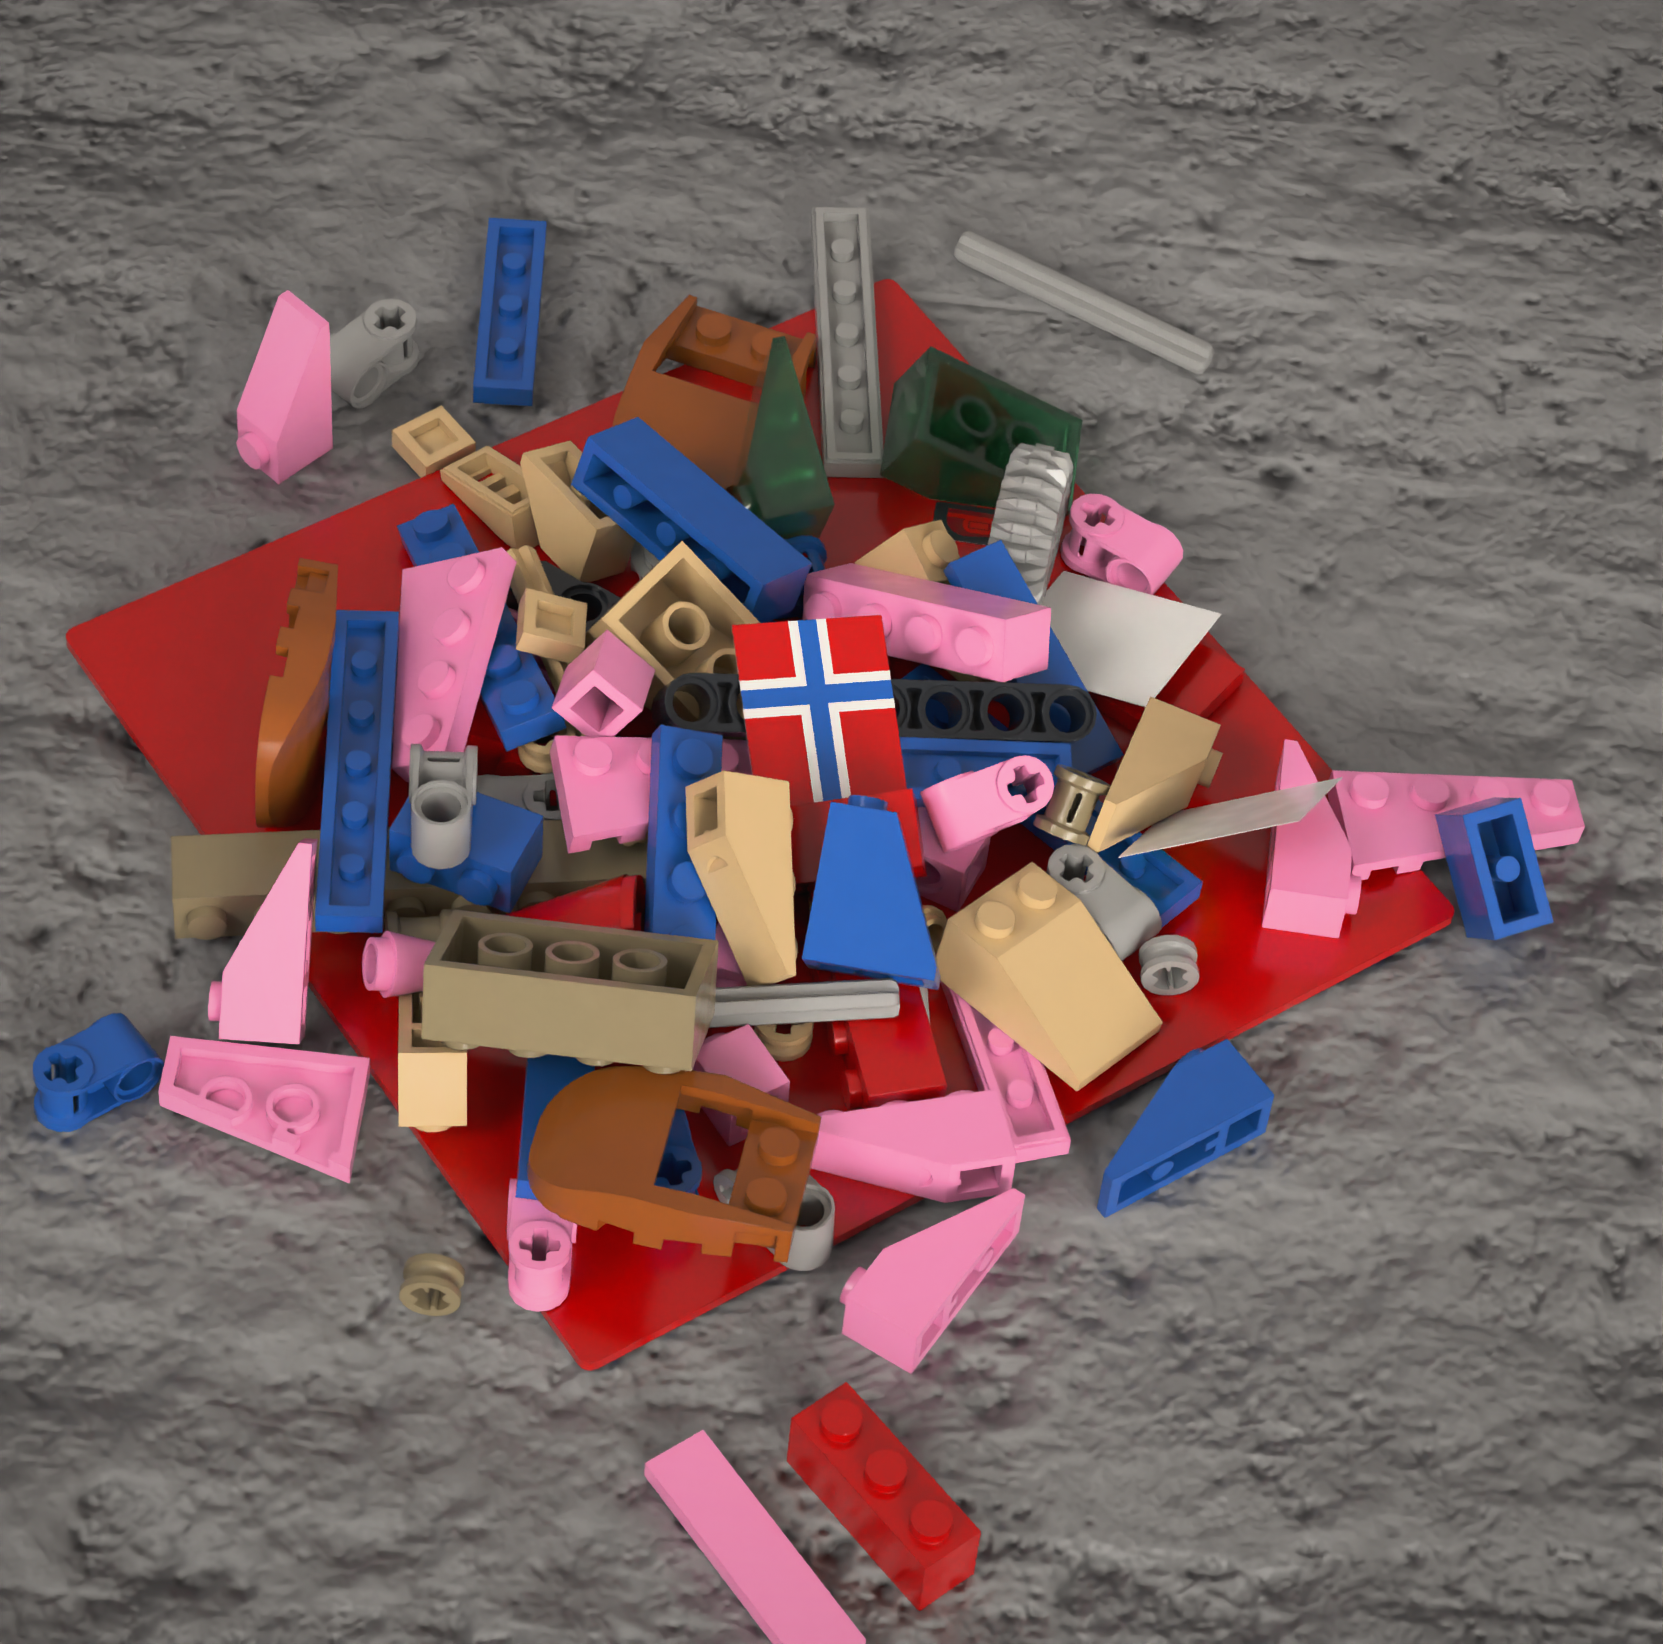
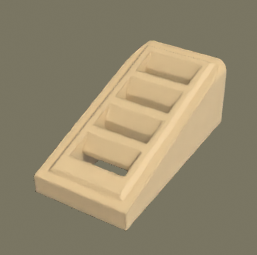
M485 446L440 470L441 481L507 545L515 549H519L524 545L531 546L532 548L539 545L520 465L490 446ZM490 473L493 474L492 476L486 478L485 480H483V481H481V482H478V480H480L481 478L487 476L488 474H490Z

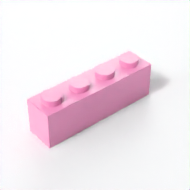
M853 563L808 573L805 580L803 620L882 615L888 656L998 682L1009 681L1048 669L1051 607Z

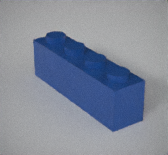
M639 417L588 436L571 485L658 560L664 558L683 541L760 623H767L794 610L812 562Z

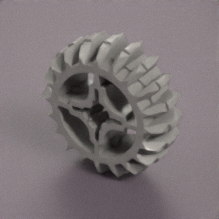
M1020 443L1010 454L1009 463L1006 465L988 545L999 540L1003 542L1037 604L1040 605L1046 595L1058 552L1067 512L1074 466L1069 453L1054 450L1055 447L1036 443V446Z

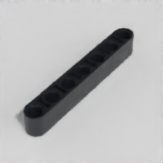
M682 674L661 688L653 698L651 714L657 728L660 725L723 735V739L747 740L745 720L738 713L736 705L737 698L741 693L738 674ZM891 679L899 737L1072 744L1091 732L1097 717L1095 703L1089 693L1073 685ZM675 692H687L696 699L700 710L697 721H685L677 715L673 707ZM928 699L937 700L946 708L949 720L945 729L936 728L929 722L925 711ZM991 701L999 702L1007 709L1010 717L1007 731L997 729L990 722L987 711ZM1052 703L1060 704L1068 711L1071 724L1067 733L1059 731L1050 721L1049 711Z

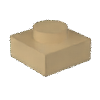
M442 405L392 430V447L420 478L476 452V442Z
M526 588L518 605L516 650L571 663L585 649L587 603Z

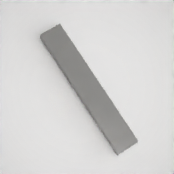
M811 207L810 224L823 477L883 478L884 450L869 208Z

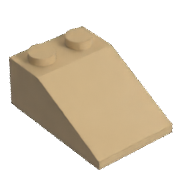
M681 541L586 632L585 649L606 630H609L655 669V673L644 704L646 708L651 710L653 698L658 691L682 674H738L731 625L760 622L695 553ZM675 692L673 707L677 715L685 721H697L700 710L696 699L687 692ZM740 693L737 698L736 705L738 713L744 719L742 698Z
M1031 862L947 920L936 954L941 975L940 981L1075 1091H1079L1160 1031L1163 1022L1082 901L1035 863Z

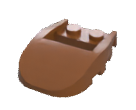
M688 295L644 341L621 396L612 427L639 417L740 502L757 488L767 475V464L777 451L785 453L793 437V425L798 411L801 412L806 396L807 368H814L816 363V335L807 332L804 339L697 306V297ZM665 359H670L770 391L771 394L766 404L762 406L658 373L656 370Z
M300 558L298 562L295 588H291L287 601L289 628L280 626L276 643V655L287 657L283 677L269 676L260 723L255 781V816L258 828H283L296 824L308 812L324 782L331 663L336 632L338 565L304 558Z
M643 1066L602 1068L589 1072L569 1083L555 1095L544 1109L529 1152L527 1164L529 1186L537 1200L546 1209L557 1214L560 1218L595 1231L606 1223L634 1232L633 1244L662 1249L664 1239L702 1244L701 1254L731 1257L735 1243L753 1244L775 1249L773 1261L787 1263L818 1142L822 1117L726 1075L695 1070H681L672 1074H658L646 1070ZM701 1106L736 1116V1126L748 1129L729 1204L693 1193L655 1185L676 1109L699 1113Z

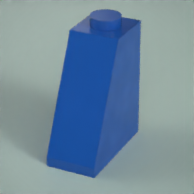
M850 795L848 804L831 802L802 959L810 969L869 979L893 978L899 984L939 990L941 975L904 832L897 812L887 811L888 802L868 796Z

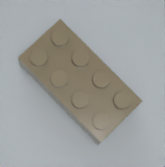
M453 909L424 963L421 1039L441 1041L445 1046L457 1050H469L479 1046L508 1049L510 1053L524 1058H536L546 1054L576 1057L579 1062L591 1066H604L613 1062L643 1065L646 1070L658 1074H672L681 1070L692 1071L715 1013L719 940Z

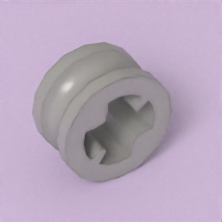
M1162 935L1146 941L1140 947L1138 955L1139 963L1142 967L1140 979L1143 987L1149 992L1158 995H1177L1192 989L1198 983L1197 948L1194 942L1188 938L1179 935Z

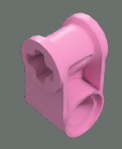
M1102 494L1083 495L1076 499L1070 508L1069 521L1072 530L1065 536L1062 542L1061 557L1065 564L1076 572L1085 574L1092 579L1154 595L1183 559V549L1180 541L1171 531L1124 508L1110 497ZM1102 513L1106 515L1105 523L1100 522ZM1080 545L1085 546L1083 555L1079 554Z
M1024 755L1011 758L977 772L969 771L954 776L921 791L920 795L945 854L972 845L996 834L1002 829L1021 823L1029 818L1033 813L1047 805L1053 794L1054 782L1046 764L1035 757ZM1010 783L1013 786L1023 784L1027 790V795L1025 797L1022 795L1011 796L1007 785Z
M510 1178L507 1214L509 1295L517 1305L526 1310L536 1312L548 1311L559 1306L568 1296L572 1244L576 1243L577 1224L564 1220L557 1214L550 1212L538 1200L515 1198L517 1179Z

